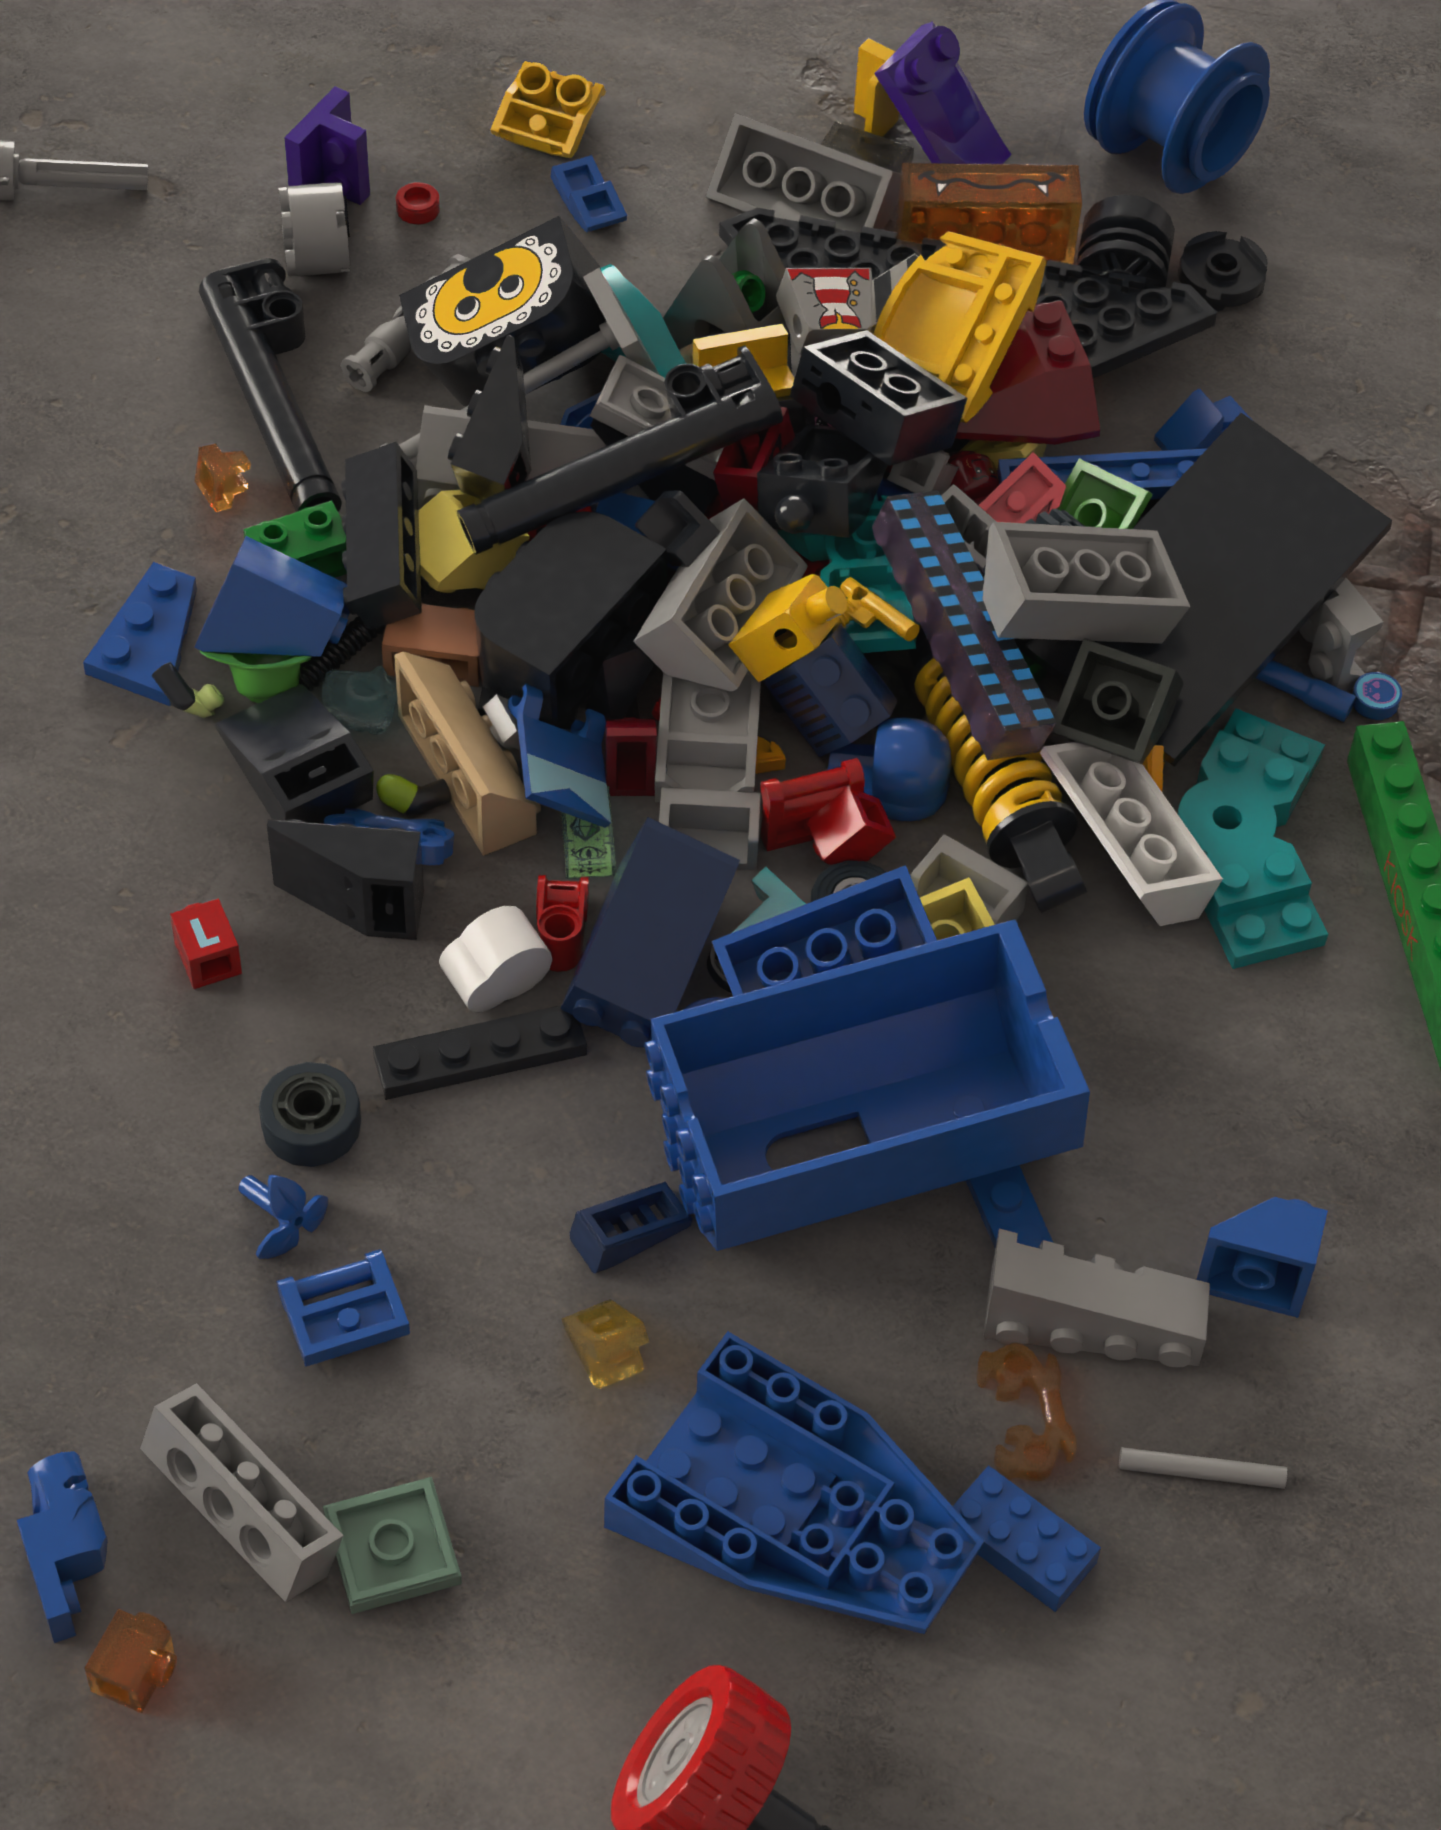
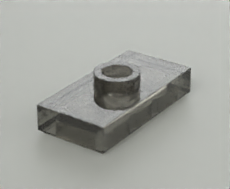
M837 121L834 122L821 145L903 175L914 157L913 147Z

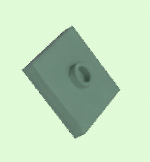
M432 1477L323 1506L324 1516L344 1535L335 1557L351 1614L462 1584L460 1569Z

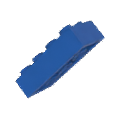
M989 1465L953 1505L954 1509L983 1539L984 1545L978 1555L1054 1612L1061 1607L1097 1564L1101 1550L1100 1546Z

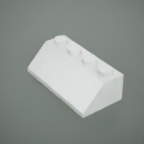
M1079 742L1044 746L1040 752L1041 756L1159 926L1199 919L1223 878L1143 764Z

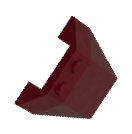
M1062 301L1036 304L1033 312H1026L991 382L990 389L993 394L967 423L960 422L955 439L1056 445L1100 437V423L1091 364Z

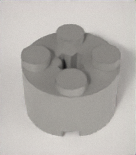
M321 183L278 188L287 276L297 277L350 271L342 183Z

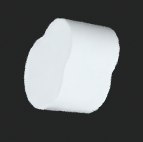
M502 906L491 909L476 918L466 927L459 938L455 939L445 948L439 959L441 969L467 1008L472 1012L491 1010L505 1000L518 997L529 991L543 979L552 963L551 952L522 910L516 906Z

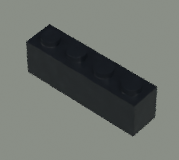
M393 442L345 459V480L341 483L342 493L346 500V515L342 517V526L346 535L347 549L342 554L343 564L347 571V587L343 589V598L349 612L352 615L357 614L369 631L422 613L417 470L398 443Z

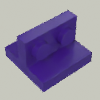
M334 86L284 137L288 185L342 183L343 195H346L348 200L361 205L370 196L366 130L351 123L350 93Z

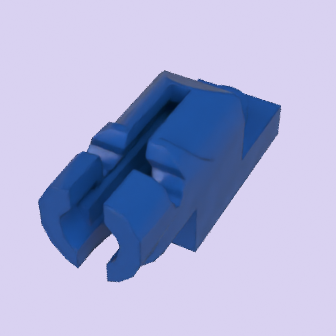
M74 1451L60 1452L38 1461L29 1469L27 1474L31 1484L33 1515L17 1520L54 1643L76 1636L71 1615L82 1611L73 1582L102 1571L105 1567L107 1555V1536L94 1497L88 1491L89 1486L80 1456Z

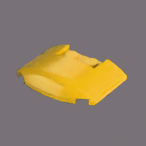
M948 231L940 237L941 241L946 244L944 247L928 257L926 261L920 255L901 277L881 312L873 335L967 397L960 421L967 423L993 394L990 389L991 382L1026 312L1034 311L1044 276L1046 260L1042 256Z

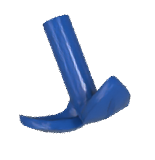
M248 1175L239 1184V1192L278 1219L279 1227L267 1234L258 1246L255 1254L259 1259H270L287 1253L298 1245L300 1227L312 1233L325 1217L328 1197L316 1195L305 1205L306 1192L295 1181L288 1178L269 1175L267 1186L253 1175Z

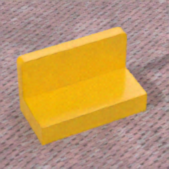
M868 38L859 47L854 113L865 118L863 144L872 148L898 121L899 111L874 74L896 51Z
M783 324L693 339V364L699 367L708 363L712 367L736 357L737 349L745 345L770 383L776 397L790 395L795 378L787 366L788 333Z

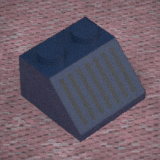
M841 623L831 629L814 651L762 680L819 757L851 744L891 716L898 702Z

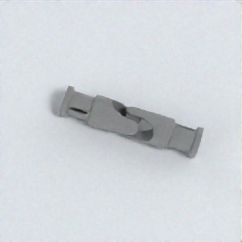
M460 254L453 255L447 262V268L441 274L471 259ZM432 276V277H430L427 281H429V280H431V279H433V278H435V277H437V276ZM402 305L396 310L393 320L379 325L365 339L364 347L354 356L349 355L342 360L340 364L342 374L355 389L363 392L371 391L377 384L376 379L386 369H394L411 351L412 347Z

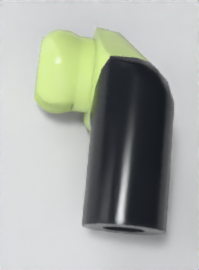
M171 662L162 665L152 674L153 679L177 709L206 718L214 715V710L224 703L223 695L214 685L206 684L200 691L189 687Z

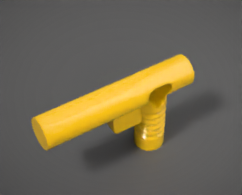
M848 577L842 582L840 589L847 597L848 607L834 627L841 623L845 628L846 624L854 620L863 628H867L877 619L906 641H912L916 638L920 630L918 624L854 578Z

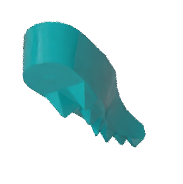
M609 264L601 267L603 275L627 313L659 375L665 378L667 373L675 366L687 364L674 342L661 313L614 265ZM608 347L601 352L615 362L619 355L626 357L621 347L613 351L611 347Z

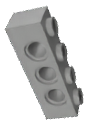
M197 1383L154 1406L140 1449L285 1602L328 1576L344 1535Z

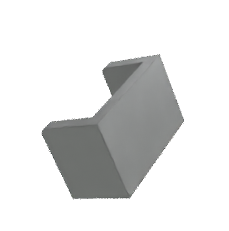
M661 787L660 823L739 859L740 862L737 869H757L761 793Z
M945 834L911 874V879L919 898L970 877L995 925L1014 919L1017 920L1024 911L1028 888L1027 881Z

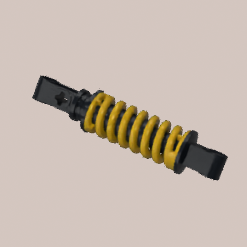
M921 563L918 568L922 584L921 624H919L920 630L916 636V649H909V657L914 666L910 688L915 697H918L924 706L929 722L937 726L949 741L954 776L963 787L964 797L972 807L975 820L982 827L983 837L987 844V852L991 860L1002 867H1022L1023 875L1028 882L1033 898L1040 912L1043 913L1087 893L1085 884L1069 851L1066 852L1064 848L1076 832L1078 826L1077 817L1069 805L1061 802L1062 792L1052 782L1050 768L1046 763L1042 762L1041 749L1036 743L1032 742L1033 733L1029 726L1023 722L1022 710L1016 703H1013V692L1004 683V674L997 664L998 658L994 648L978 638L1022 729L1005 731Z

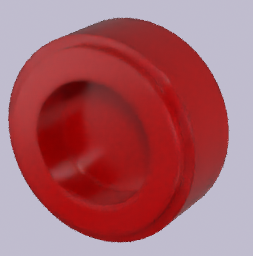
M414 182L401 187L396 194V212L407 223H429L440 212L439 193L433 186L426 183Z

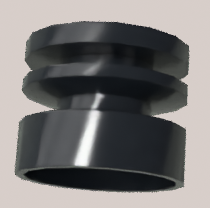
M1111 196L1093 204L1084 216L1076 265L1083 266V273L1097 275L1101 278H1108L1110 272L1146 277L1145 284L1166 288L1175 233L1170 215L1160 205L1139 196Z

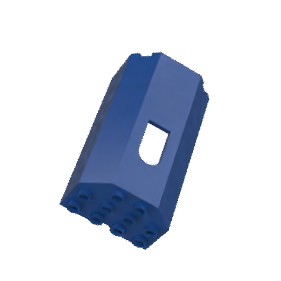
M1015 919L651 1019L652 1040L644 1042L646 1057L650 1066V1070L646 1071L649 1089L653 1100H660L663 1110L662 1122L667 1140L663 1141V1146L669 1168L672 1172L679 1170L683 1184L679 1185L683 1207L687 1215L695 1214L700 1232L704 1234L716 1251L1078 1149L1084 1145L1090 1090L1058 1017L1054 1018L1050 1011L1045 986ZM967 1094L975 1095L983 1101L985 1111L958 1119L954 1114L953 1106L960 1096ZM855 1117L859 1118L868 1141L866 1145L773 1170L766 1160L768 1148L781 1138Z

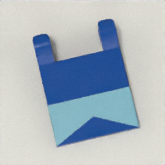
M525 684L522 687L523 698L513 695L508 700V708L510 713L517 719L526 799L606 828L611 824L601 746L606 725L605 716L588 708L585 712L586 722L575 720L571 725V732L539 720L543 703L542 691Z

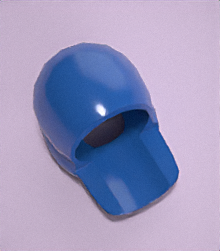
M914 718L886 719L878 725L875 745L849 744L830 753L827 770L841 767L842 761L854 758L859 759L865 778L864 793L880 799L888 819L920 821L934 815L945 803L950 787L951 747L948 739L935 725Z

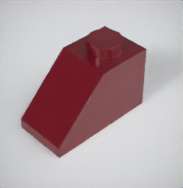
M606 719V785L608 796H655L657 751L655 719Z

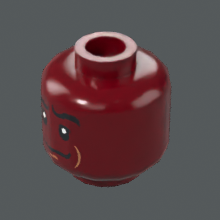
M961 451L949 458L948 463L959 467L950 487L954 484L977 505L983 502L999 486L996 467L987 455L975 453L974 451Z

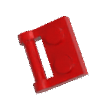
M854 758L842 761L841 767L779 782L777 778L761 781L760 789L763 799L761 838L766 850L771 851L814 840L806 821L848 786L864 792L865 778L859 759Z

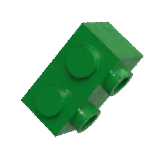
M332 501L314 507H307L301 511L270 521H263L255 526L243 529L244 538L248 536L331 577L336 578L347 574L342 559L343 552L347 550L346 535L343 530L342 519Z

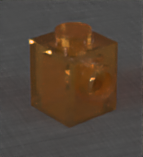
M118 1609L84 1668L90 1691L139 1713H143L156 1687L164 1688L176 1667L177 1656L174 1653L170 1630H167V1626L153 1615L138 1612L134 1616Z

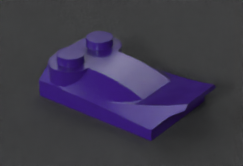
M932 21L921 25L874 74L942 180L971 178L984 182L1012 154L992 124L978 96L957 62L959 60L960 47L956 35L945 26H935Z

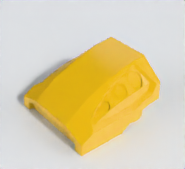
M524 61L516 79L505 92L490 129L491 133L524 147L554 156L572 158L578 149L597 103L601 97L605 96L604 85L595 82L593 86L592 82L587 81L580 75L563 76L557 74L556 71L550 72L541 63Z

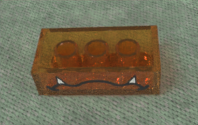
M902 163L896 218L897 239L922 244L924 237L941 240L940 237L949 231L1042 256L1045 258L1046 264L1047 260L1073 264L1082 209L1079 165Z

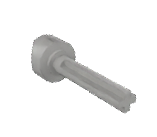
M0 140V200L14 201L15 189H19V183L42 186L148 190V164L35 158L19 160V153H15V141Z

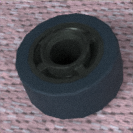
M313 1062L288 1066L274 1075L262 1090L259 1113L265 1142L277 1157L293 1165L315 1167L332 1163L348 1153L359 1137L361 1126L359 1097L355 1084L341 1070L328 1064ZM309 1112L318 1113L317 1115L310 1117L303 1116L305 1113Z

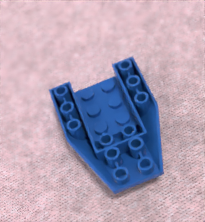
M727 1331L697 1373V1391L649 1458L645 1461L637 1455L634 1457L605 1496L604 1528L744 1589L921 1634L926 1633L984 1545L983 1539L867 1412Z

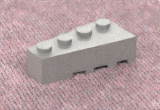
M999 1229L989 1280L984 1338L997 1340L1007 1346L1032 1344L1051 1347L1061 1353L1085 1351L1105 1354L1115 1360L1139 1358L1160 1361L1169 1367L1199 1366L1207 1338L1210 1283L1145 1266L1137 1269L1135 1273L1123 1270L1120 1264L1115 1262V1258L1095 1254L1092 1259L1085 1261L1063 1255L1064 1245L1043 1240L1039 1249L1017 1243L1018 1233Z

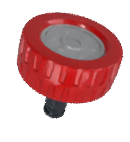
M711 1665L697 1671L682 1682L661 1704L638 1736L628 1754L617 1779L611 1801V1821L615 1830L832 1829L827 1825H819L814 1816L773 1789L784 1765L791 1738V1720L784 1705L754 1682L728 1666Z

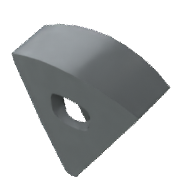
M752 219L745 224L720 259L712 255L706 256L699 263L664 315L663 319L679 351L681 348L692 344L693 339L727 332L732 333L783 324L787 333H789L776 298L786 269L765 226L759 220ZM747 270L762 280L765 287V300L763 305L753 314L732 273Z

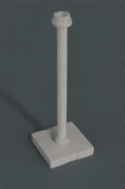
M600 268L588 273L583 278L603 313L606 322L599 325L600 331L524 373L525 394L608 347H611L612 351L621 347L628 359L659 374L627 313ZM468 406L464 407L460 411H467ZM420 433L399 444L409 460L418 456Z

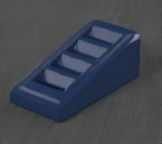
M665 1181L577 1211L570 1230V1240L591 1271L598 1273L614 1267L691 1226L693 1219L690 1215H687L685 1208ZM655 1204L664 1219L658 1220L650 1206ZM636 1214L644 1226L640 1227L632 1215ZM617 1224L623 1233L619 1234L613 1225Z

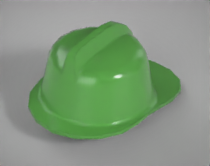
M200 650L207 658L229 664L239 694L256 703L265 701L299 684L301 663L312 658V656L203 652Z

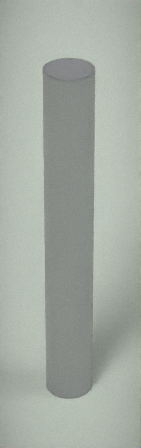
M1125 1447L1120 1449L1119 1469L1281 1489L1286 1487L1287 1467Z

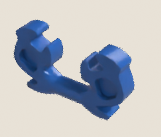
M345 808V814H332L324 818V824L330 825L346 823L356 827L402 828L407 831L421 832L422 865L443 864L444 859L453 854L454 832L444 828L445 821L389 817L354 808Z

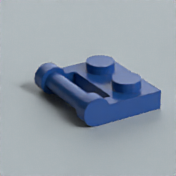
M381 1249L365 1253L364 1260L295 1281L293 1276L276 1281L283 1308L290 1321L305 1367L410 1334L407 1316ZM369 1280L373 1283V1285L306 1306L302 1302Z

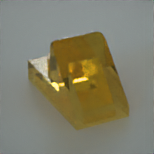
M606 1300L561 1318L564 1329L592 1384L596 1388H603L637 1374L644 1369V1363L639 1351V1346L649 1343L644 1323L613 1300Z

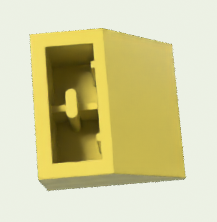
M461 490L440 491L418 510L420 575L428 582L431 588L443 593H452L458 589L478 588L484 590L490 577L497 571L501 572L515 558L519 547L525 541H528L530 536L526 533L501 545H498V543L494 544L493 548L475 555L462 530L457 510L473 503L475 505L480 504L481 499L463 493Z

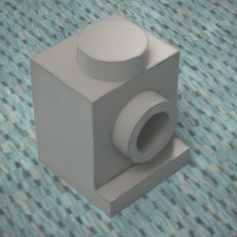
M941 450L893 465L887 480L924 497L922 492L938 490L942 496L950 488L959 467L948 463L949 453Z

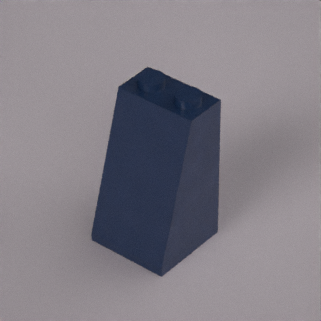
M647 817L618 866L560 1009L573 1015L576 1020L585 1025L598 1026L619 1036L625 1043L631 1046L645 1048L644 1042L652 1040L651 1019L676 1012L740 860Z

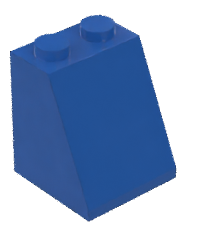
M245 536L194 648L203 652L321 656L328 642L337 645L347 625V618L350 612L343 598V589L347 587V584Z

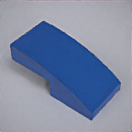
M592 155L552 167L550 177L574 219L586 233L627 221V214L611 180L604 181Z

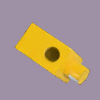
M811 574L769 593L728 645L754 678L760 682L814 651L822 643L843 613L846 612L848 607L847 598L840 588L836 586L827 587L819 576ZM778 629H787L785 633L775 637V632Z

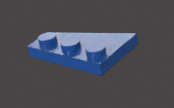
M153 562L84 660L85 674L171 706L170 700L153 679L152 674L168 662H171L179 671L181 662L180 652L184 635L188 631L197 592L196 578Z

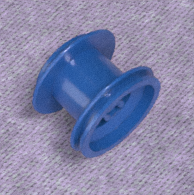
M1156 0L1133 15L1105 50L1089 84L1085 99L1084 122L1088 134L1097 140L1106 152L1111 154L1127 153L1137 148L1147 139L1164 147L1162 156V177L1164 183L1173 193L1185 194L1193 192L1206 185L1209 181H1214L1223 176L1240 160L1253 142L1264 120L1269 103L1270 63L1265 49L1253 42L1237 45L1217 59L1202 51L1204 26L1200 12L1194 6L1186 3L1180 4L1175 0Z

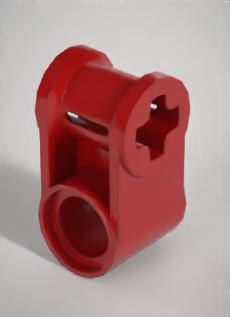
M538 875L536 901L537 933L551 952L552 963L549 970L557 972L568 971L576 967L581 959L584 926L588 919L589 877H581L578 882L548 880L547 875Z

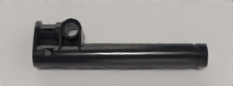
M259 259L210 273L199 285L200 297L295 511L298 512L307 507H314L332 501L339 512L342 506L341 498L276 357L277 354L292 351L304 343L306 336L302 299L292 292L291 289L285 287L286 272L282 263L276 259ZM265 273L269 275L268 282L264 275Z
M745 345L739 347L736 357L713 367L708 363L701 367L695 364H681L672 368L665 376L664 381L672 418L480 500V504L475 505L473 503L457 510L460 525L474 554H480L493 548L494 544L498 543V545H501L547 525L559 516L577 512L782 423L783 415L778 399L749 349Z

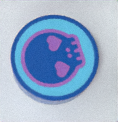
M1381 672L1366 673L1355 682L1352 695L1357 696L1353 707L1366 718L1373 720L1387 719L1393 716L1399 708L1402 697L1401 686L1388 674Z

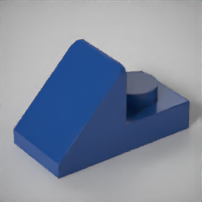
M1197 389L1192 392L1154 436V442L1162 451L1208 448L1240 413H1243L1248 418L1250 417L1231 396L1212 403L1201 389Z

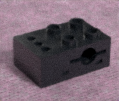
M867 330L804 346L790 397L806 407V411L809 414L823 419L839 430L842 437L856 442L889 466L951 448L967 402V397Z

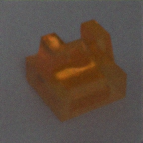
M216 443L199 447L195 483L213 510L218 512L232 508L233 496L247 490L248 483L241 472L250 470L251 462L243 451L221 452Z

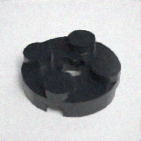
M1221 231L1206 232L1188 241L1184 247L1178 267L1180 283L1191 285L1216 312L1222 311L1225 307L1246 304L1261 296L1266 281L1268 264L1265 253L1255 242L1241 236L1240 242L1234 239H1226L1227 232ZM1215 266H1219V267H1220L1221 269H1223V270H1231V271H1230V272H1221V271L1216 270V269H1215Z

